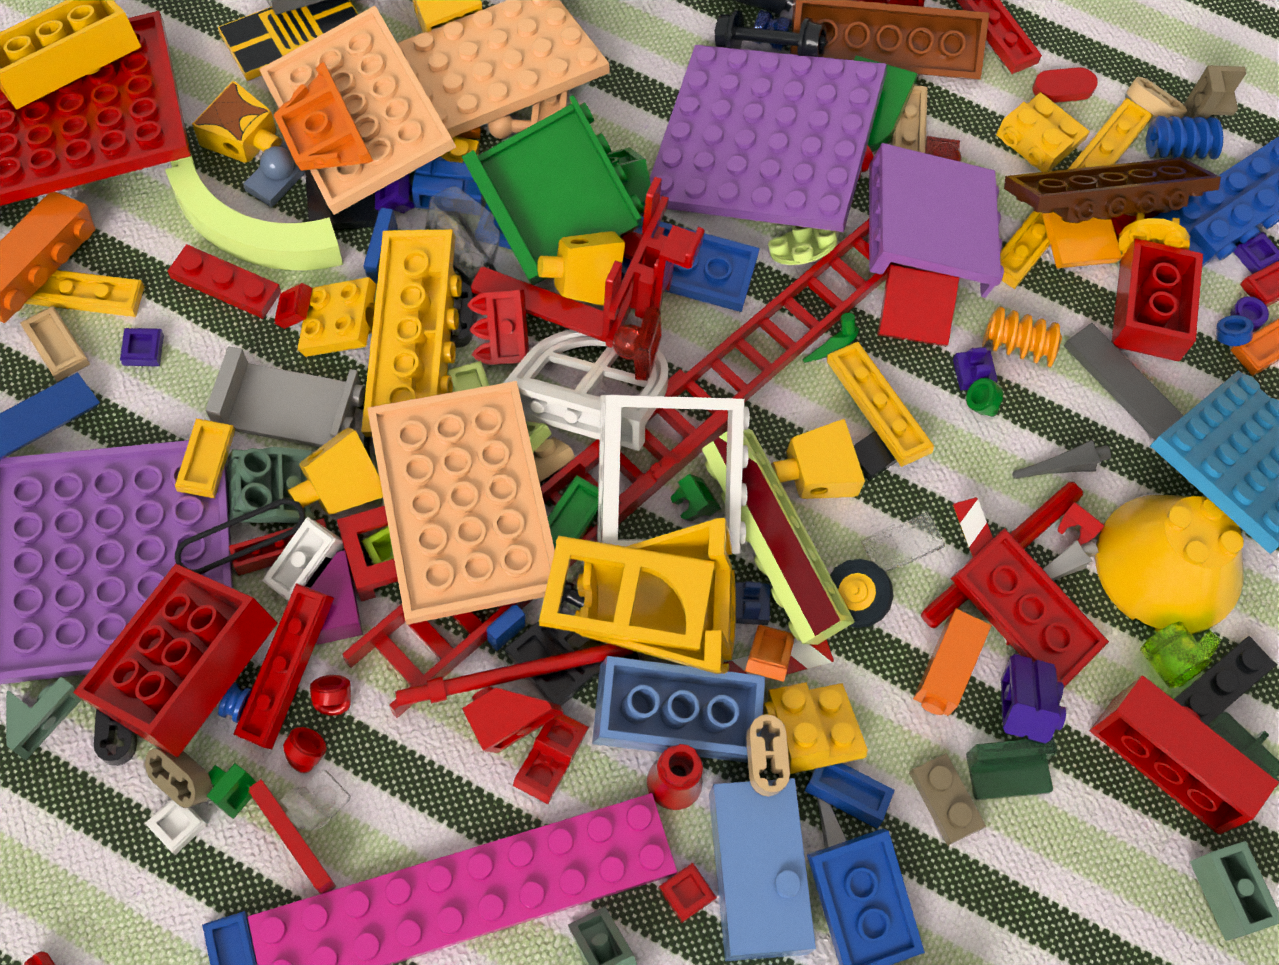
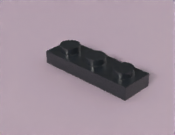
M1248 636L1176 696L1174 700L1181 706H1186L1199 715L1200 721L1208 725L1277 664Z

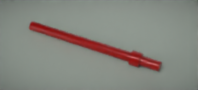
M605 644L443 680V677L426 680L427 684L395 691L397 704L400 707L430 700L431 704L446 701L449 695L604 661L607 656L624 657L633 655V650Z

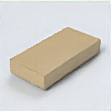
M54 306L20 322L57 382L90 365Z

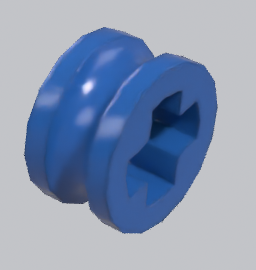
M234 682L220 702L218 715L223 718L230 715L233 722L238 723L252 689L245 688L241 690L240 685Z

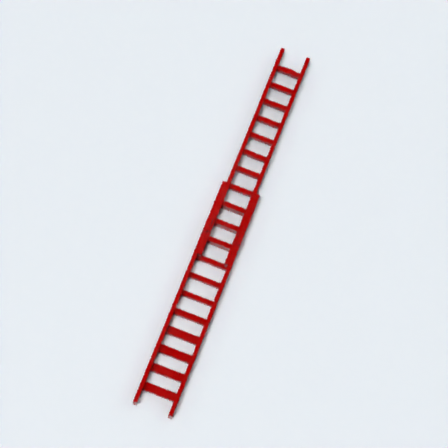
M869 219L686 374L680 369L668 379V388L664 397H677L687 390L693 397L712 398L695 383L697 379L712 368L738 392L732 398L744 399L745 403L838 322L844 313H848L887 279L888 267L883 275L876 273L868 281H865L840 259L854 247L869 260V244L863 240L869 234ZM891 262L889 264V266H902V264ZM830 266L857 289L844 301L817 279ZM807 286L834 309L820 322L793 299ZM783 306L810 329L797 342H794L769 319ZM759 327L786 350L772 364L745 340ZM735 347L762 371L748 384L721 361ZM656 408L649 420L658 413L684 440L670 451L645 428V443L643 447L658 460V462L651 465L646 473H642L620 451V472L632 485L619 495L618 525L703 452V447L727 431L728 410H708L712 416L698 428H695L676 409ZM595 440L541 486L544 504L550 501L556 506L562 497L558 492L569 484L576 475L598 487V482L588 472L599 464L600 440ZM597 525L594 527L590 526L582 540L597 542ZM571 559L569 568L578 560ZM532 600L497 606L499 610L484 623L472 612L453 615L452 617L470 634L454 649L428 621L408 624L414 633L440 659L425 674L388 637L402 624L406 623L402 604L342 655L346 664L352 668L376 648L410 685L409 688L427 684L426 680L444 678L487 640V627L512 605H517L522 610ZM397 699L389 704L391 712L396 718L413 705L409 704L398 707Z

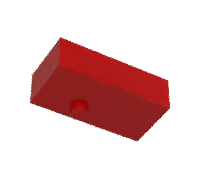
M1143 675L1113 698L1089 730L1218 835L1253 820L1279 783L1200 721V717L1195 711L1186 706H1181Z

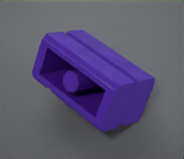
M1014 654L1010 656L1000 679L1004 732L1019 737L1027 735L1030 740L1046 744L1051 741L1055 730L1060 731L1065 723L1066 707L1060 706L1064 685L1062 682L1057 681L1054 664L1040 660L1032 662V658Z

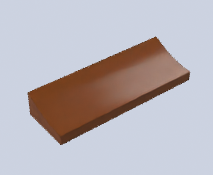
M793 0L791 32L800 33L801 25L806 17L812 18L814 23L826 25L827 41L829 43L825 47L824 58L854 60L857 55L915 72L917 75L981 79L989 20L988 12L853 0ZM790 45V54L798 55V46Z

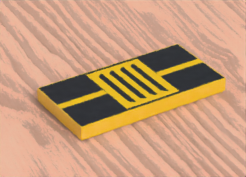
M325 0L277 15L269 7L219 26L218 29L246 81L262 76L259 70L262 67L357 16L358 13L350 0Z

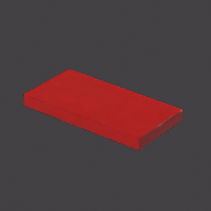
M1005 528L999 531L950 578L1019 655L1032 658V662L1040 660L1054 664L1057 681L1062 682L1064 688L1109 643L1106 637Z

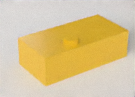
M65 0L0 32V89L17 110L85 75L98 72L101 67L135 51L141 45L126 13L114 0Z

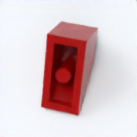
M487 687L478 691L471 698L473 702L462 708L483 751L492 753L501 752L564 713L561 705L496 687Z

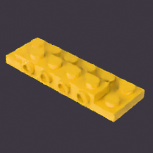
M452 229L383 231L361 432L365 437H372L367 408L453 392L452 377L447 375L448 363H454L456 359L455 343L450 341L451 330H457L459 326L458 310L453 308L454 297L461 296L462 281L460 275H456L453 269L456 235Z

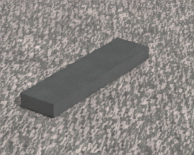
M1093 323L1086 326L1065 343L1064 347L1154 440L1184 416Z

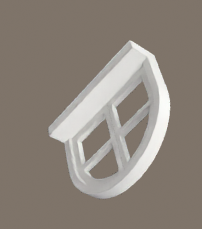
M571 329L553 334L536 344L503 382L517 381L525 419L600 440L601 397L590 394L603 376L645 387L639 396H665L668 388V364L663 353L647 339L622 330L615 346L613 345L612 348L606 346L607 348L598 360L592 363L560 353L584 346H606V342ZM622 351H626L644 363L650 377L611 368V365ZM548 361L588 372L575 390L534 379ZM621 407L620 446L637 451L641 449L645 443V424L656 408Z

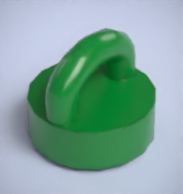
M989 378L978 379L967 391V405L971 410L980 415L994 417L997 415L1003 400V389L998 383Z

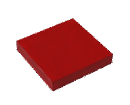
M890 265L888 267L877 335L943 347L948 346L959 277Z

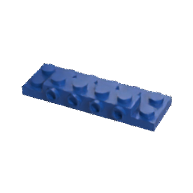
M1279 137L1218 175L1221 177L1219 190L1206 191L1202 196H1189L1187 207L1167 213H1159L1153 217L1170 221L1172 218H1180V225L1186 228L1190 235L1189 250L1203 253L1202 267L1215 258H1218L1220 261L1224 260L1236 250V244L1239 242L1242 244L1247 243L1248 240L1256 237L1261 232L1259 229L1263 226L1268 230L1279 222Z

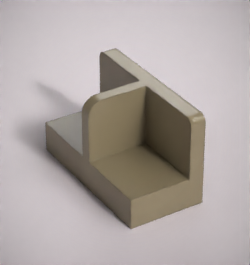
M1208 65L1184 103L1187 109L1184 116L1192 117V119L1195 117L1207 119L1211 115H1234L1238 110L1235 90L1246 75L1245 67Z

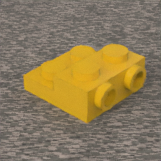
M1040 92L1030 102L1021 103L1003 119L996 135L1007 146L1023 156L1032 166L1038 168L1041 172L1051 171L1084 142L1090 131Z
M807 682L768 690L767 702H763V715H773L779 718L785 725L790 774L866 758L868 749L843 683L809 690Z

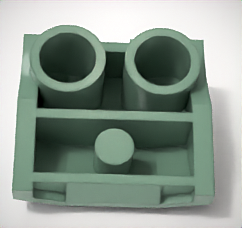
M283 447L250 448L247 450L232 449L227 465L229 521L279 499H291L288 489L307 480L299 463L312 454L311 450ZM283 504L242 522L297 524L300 516L296 507L291 504ZM310 505L304 507L305 519L310 517L314 520V512H311Z

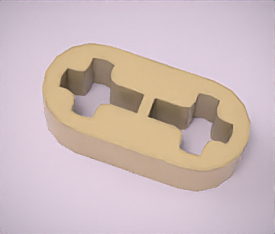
M1136 77L1126 92L1134 102L1155 117L1165 116L1168 118L1170 116H1177L1182 118L1187 112L1186 107L1180 101L1143 77Z
M766 714L759 716L752 722L747 730L746 742L751 786L760 795L769 797L778 794L786 787L789 782L790 768L785 725L779 718ZM763 725L767 726L769 733H775L776 735L769 743V751L765 749L764 738L757 737L756 734L760 732ZM766 760H770L772 773L779 774V778L773 782L772 786L768 785L766 778H760L759 775L767 767Z

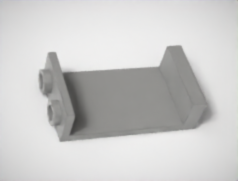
M228 346L205 411L210 421L234 425L237 432L321 447L344 429L349 427L355 430V418L353 416L356 407H361L363 404L365 386L361 385L357 370L350 369L346 381L250 364L246 359L243 349Z

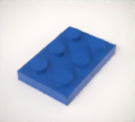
M880 829L807 854L839 965H892L925 953L888 830Z

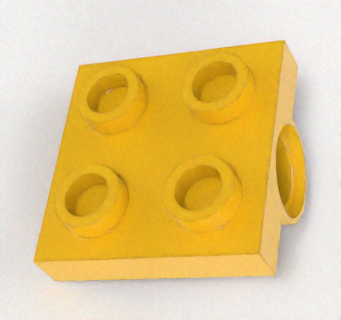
M370 277L312 287L307 318L302 323L297 350L307 357L366 347L368 334H372L375 309L374 298L377 284Z

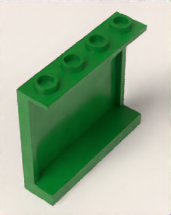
M574 95L569 97L570 105L477 156L473 150L462 156L532 285L547 279L538 276V259L540 256H557L559 240L562 237L612 231L616 232L621 238L643 226L640 215L644 213V208L636 194L629 196L624 187V184L628 182L624 171L619 163L612 165L607 156L611 152L608 142L602 132L598 135L594 133L590 124L595 120L585 102L579 105Z

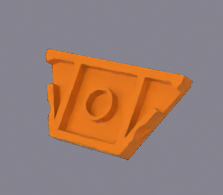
M324 62L320 63L315 68L318 72L317 77L307 87L301 84L294 91L291 99L284 103L274 114V118L296 165L301 171L364 164L374 161L329 69Z

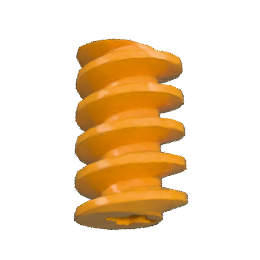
M999 306L989 319L982 347L989 339L992 340V347L995 352L1002 343L1006 344V355L1008 356L1017 347L1020 348V359L1022 360L1031 351L1033 352V363L1037 364L1044 355L1047 356V367L1051 368L1060 348L1062 334L1060 333V325L1057 322L1051 323L1046 329L1045 319L1040 318L1033 325L1032 316L1026 314L1019 321V314L1015 310H1012L1005 318V309Z

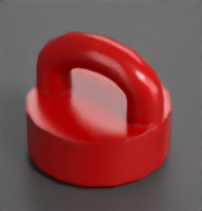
M326 675L315 679L310 684L311 701L315 710L330 716L341 715L346 712L351 705L350 680L341 675Z
M297 727L291 730L283 744L288 763L300 773L310 772L320 762L327 750L323 738L314 730L305 727Z

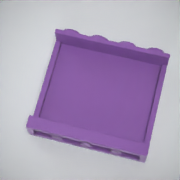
M882 143L869 164V272L883 275L889 264L894 262L980 282L981 297L986 298L991 290L1000 284L1004 274V268L1000 264L1002 239L999 238L998 226L1001 214L997 210L999 186L996 185L995 170Z

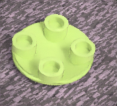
M792 225V231L768 242L770 256L775 262L785 265H798L815 261L830 253L836 247L838 238L836 231Z

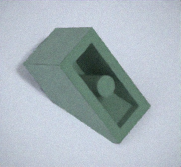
M606 907L568 924L570 933L585 965H637L633 952Z

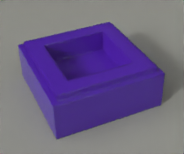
M1264 232L1251 238L1245 244L1237 245L1234 251L1235 255L1252 274L1279 261L1278 248Z
M124 328L120 355L122 365L160 366L164 339L162 329Z

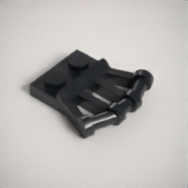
M567 580L559 613L567 602L580 609L584 606L585 597H580L578 590L574 589L575 585ZM538 621L505 648V653L515 664L573 652L575 650L569 645L567 640L576 632L561 629L557 631L555 628L539 626ZM590 639L576 651L604 645L605 642ZM633 651V655L620 657L639 660L636 651ZM603 661L589 666L583 665L528 679L548 702L562 706L581 689L587 687L594 678L599 677L600 665Z

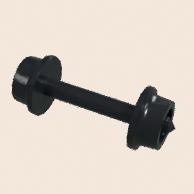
M735 10L732 14H721L717 19L714 30L716 47L740 49L742 41L798 46V56L823 57L825 47L829 43L827 41L826 25L814 23L813 19L809 17L804 19L800 33L744 27L742 12Z

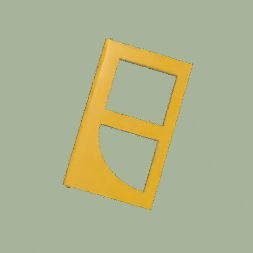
M558 536L540 613L539 626L699 653L713 571L716 569L715 561ZM571 559L624 568L613 622L559 613ZM641 571L661 578L677 594L685 614V635L630 625Z

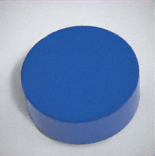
M1227 316L1218 321L1216 338L1220 343L1228 346L1247 344L1253 338V322L1243 316Z

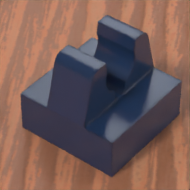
M753 581L735 582L736 623L768 625L770 621V584H761V582Z

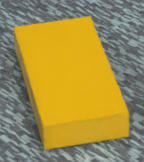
M196 418L175 483L177 492L209 498L216 497L235 434L234 425Z

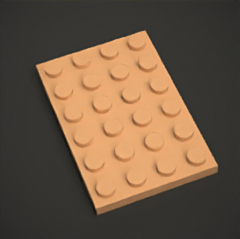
M506 0L434 28L428 33L424 32L397 43L451 138L610 73L607 59L560 0Z
M376 6L367 9L259 69L278 108L291 99L294 91L301 84L307 87L317 77L318 72L315 68L320 63L324 62L329 69L374 160L364 164L310 170L328 207L334 215L456 148L453 139Z
M517 381L367 408L406 625L544 597L555 549Z

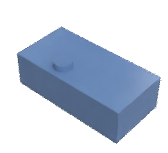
M607 656L601 663L599 670L592 744L661 753L669 747L684 744L694 748L699 757L748 763L746 735L752 722L763 715L765 677L729 671L726 674H715L690 666ZM762 729L759 733H756L757 737H761Z
M795 778L789 779L786 787L778 794L769 797L757 793L751 786L750 781L713 784L709 792V805L725 961L810 954L816 949ZM768 780V785L772 786L775 780Z

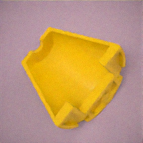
M716 518L626 546L715 561L716 569L713 571L699 653L576 633L583 637L707 672L726 674L729 671V664L723 663L724 660H732L736 628L735 570L732 571V564L728 555H732L733 551L726 519ZM584 561L583 573L578 575L577 589L579 596L585 597L584 606L581 607V610H576L575 616L613 622L624 568ZM641 571L630 625L685 635V614L677 594L661 578Z

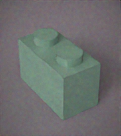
M1246 841L1207 853L1189 861L1225 941L1279 924L1278 908Z

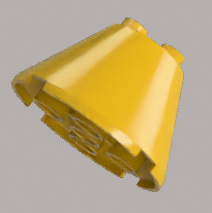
M1147 495L1138 497L1121 505L1105 521V526L1101 530L1099 539L1096 541L1098 553L1095 554V563L1098 577L1111 601L1130 619L1134 620L1136 618L1154 627V631L1159 633L1191 635L1217 625L1227 617L1237 604L1244 579L1242 552L1244 540L1241 529L1207 497L1179 495Z

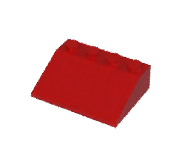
M175 563L73 694L151 744L178 758L278 623L253 597Z

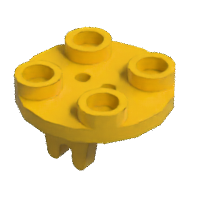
M1137 212L1136 221L1125 226L1119 234V249L1122 252V257L1135 238L1189 250L1190 235L1186 228L1180 225V218H1172L1171 221L1158 218L1144 219L1145 214Z

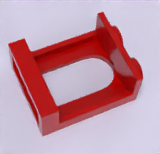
M385 506L337 519L360 600L363 602L376 598L375 588L398 582L395 561L391 559L367 566L357 534L387 526Z

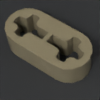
M159 747L148 751L145 759L148 777L174 802L183 808H189L209 800L206 795L212 790L211 779L205 769L188 754L182 751L177 758Z

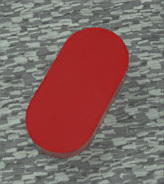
M1082 67L1045 70L1037 75L1032 89L1035 96L1041 92L1054 103L1086 100L1093 95L1098 85V80L1092 71Z

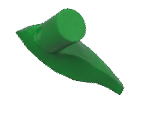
M844 313L841 316V330L835 336L830 337L818 349L803 358V362L808 363L826 358L828 354L850 345L859 332V327L855 326V315Z

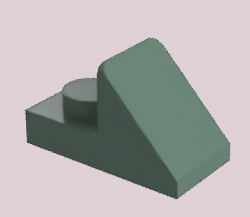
M60 677L55 683L47 685L39 693L37 702L32 708L8 690L6 693L7 747L27 760L82 700L73 694L76 688Z

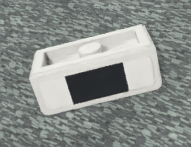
M307 517L262 581L289 601L296 583L307 588L312 587L335 554L343 549L342 539L310 517Z

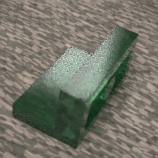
M1054 737L1046 744L1029 739L976 744L966 753L974 798L976 800L1051 793L1053 785L1047 760L1057 754Z

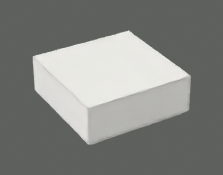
M172 799L145 823L174 855L207 826L191 807L183 808Z

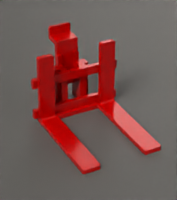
M655 176L646 194L642 234L632 231L621 237L625 242L623 257L632 261L622 282V263L614 261L605 281L603 311L486 267H480L471 284V292L479 295L485 292L524 290L526 313L606 342V346L612 348L617 342L631 309H635L636 317L647 321L651 313L659 315L663 293L671 288L674 264L687 269L692 268L702 246L705 230L698 226L695 233L672 225L668 236H664L665 228L660 227L659 224L668 207L669 198L662 196L660 199L662 179Z

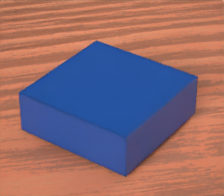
M512 605L487 627L488 643L496 651L526 626L525 613L517 605Z

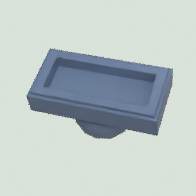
M284 141L280 146L269 147L262 153L260 167L243 183L244 189L272 208L305 174V170L301 171L296 165Z

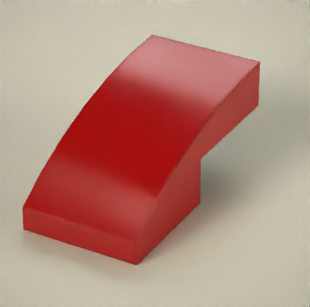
M563 713L544 724L535 739L531 752L514 778L513 786L549 804L589 727Z

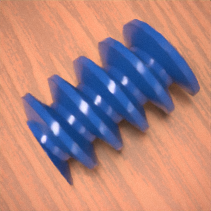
M1157 116L1153 119L1147 131L1146 150L1151 158L1155 155L1158 148V154L1161 158H1166L1171 151L1173 158H1179L1183 152L1185 158L1191 159L1196 152L1199 159H1204L1209 154L1211 159L1216 160L1219 158L1223 147V128L1221 122L1215 117L1207 119L1195 117L1192 119V117L1188 116L1182 118L1177 116H1170L1168 118Z

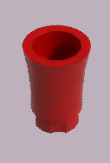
M684 744L669 747L651 766L647 775V788L649 794H653L654 801L661 807L669 810H681L691 806L698 799L702 790L703 765L696 750ZM680 769L685 776H677L671 770Z

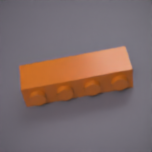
M58 192L48 193L0 241V322L6 323L19 311L24 303L47 282L49 277L62 264L68 261L69 257L79 246L91 237L96 229L87 204Z

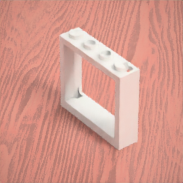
M601 395L597 542L626 547L649 540L618 539L621 407L728 410L725 519L729 528L732 553L740 554V544H744L746 540V525L744 521H741V506H745L747 502V486L745 483H742V468H746L748 465V447L743 445V431L748 429L750 420L749 408L744 407V399Z

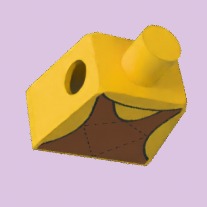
M234 81L192 123L200 146L243 163L250 162L260 150L264 152L269 147L280 146L283 143L282 138L275 135L276 126L272 112Z

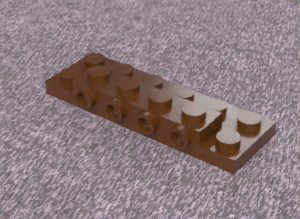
M1179 157L1005 176L1004 189L1016 196L1018 201L1025 202L1033 207L1035 212H1054L1061 216L1065 222L1080 223L1088 221L1093 217L1106 220L1119 217L1122 214L1137 216V212L1148 214L1152 211L1167 213L1172 210H1179L1182 207H1187L1189 196H1202L1206 191L1219 190L1221 177Z

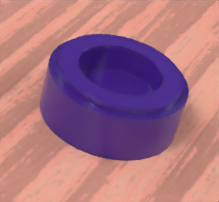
M1247 296L1236 302L1230 311V316L1238 315L1248 318L1253 322L1254 332L1259 330L1268 320L1269 311L1261 300Z

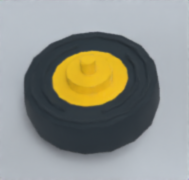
M864 559L847 560L835 567L830 573L855 621L849 626L855 628L872 626L881 621L890 610L894 597L892 582L886 571L874 562Z

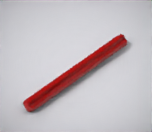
M1068 482L1010 534L1025 549L1066 513L1074 502L1077 503L1084 494L1083 490L1075 482ZM953 583L923 610L921 618L929 627L936 628L956 608L958 609L967 601L968 598Z

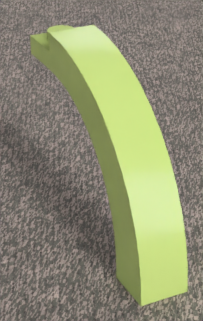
M192 155L171 161L172 168L165 169L178 205L185 217L206 240L220 250L255 265L281 270L307 271L343 265L339 245L329 217L302 223H276L255 219L229 208L209 192L197 174Z

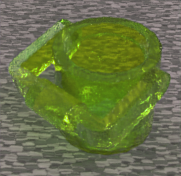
M1179 621L1168 625L1150 637L1142 645L1140 651L1168 688L1172 689L1184 686L1189 680L1201 673L1211 663V657L1222 639L1210 630L1197 642L1185 625Z

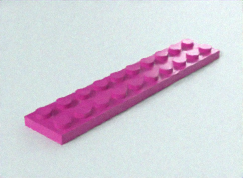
M650 793L248 916L257 965H392L677 874V869L653 794Z

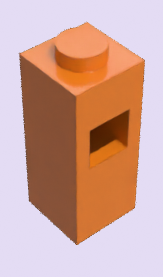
M957 608L950 615L913 697L914 700L922 703L921 706L926 711L936 715L945 714L949 716L958 707L992 625Z

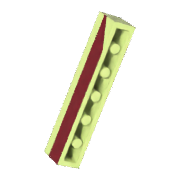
M744 430L743 445L748 447V465L746 468H742V483H745L747 486V502L745 506H741V521H744L746 525V541L751 544L756 553L754 560L757 567L763 574L768 576L773 586L771 593L774 600L780 607L785 609L790 619L788 626L793 636L798 641H801L802 644L818 645L855 621L753 430ZM727 432L702 448L707 459L705 466L710 475L718 480L723 490L721 497L724 503L726 495Z

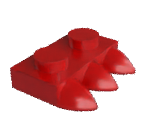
M524 290L485 292L472 298L467 307L475 313L487 315V318L477 321L469 330L478 338L490 341L477 347L473 351L472 356L476 360L489 365L520 363L529 352Z

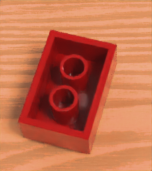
M1137 238L1134 239L1120 260L1111 340L1117 348L1178 362L1184 357L1196 342L1203 253Z

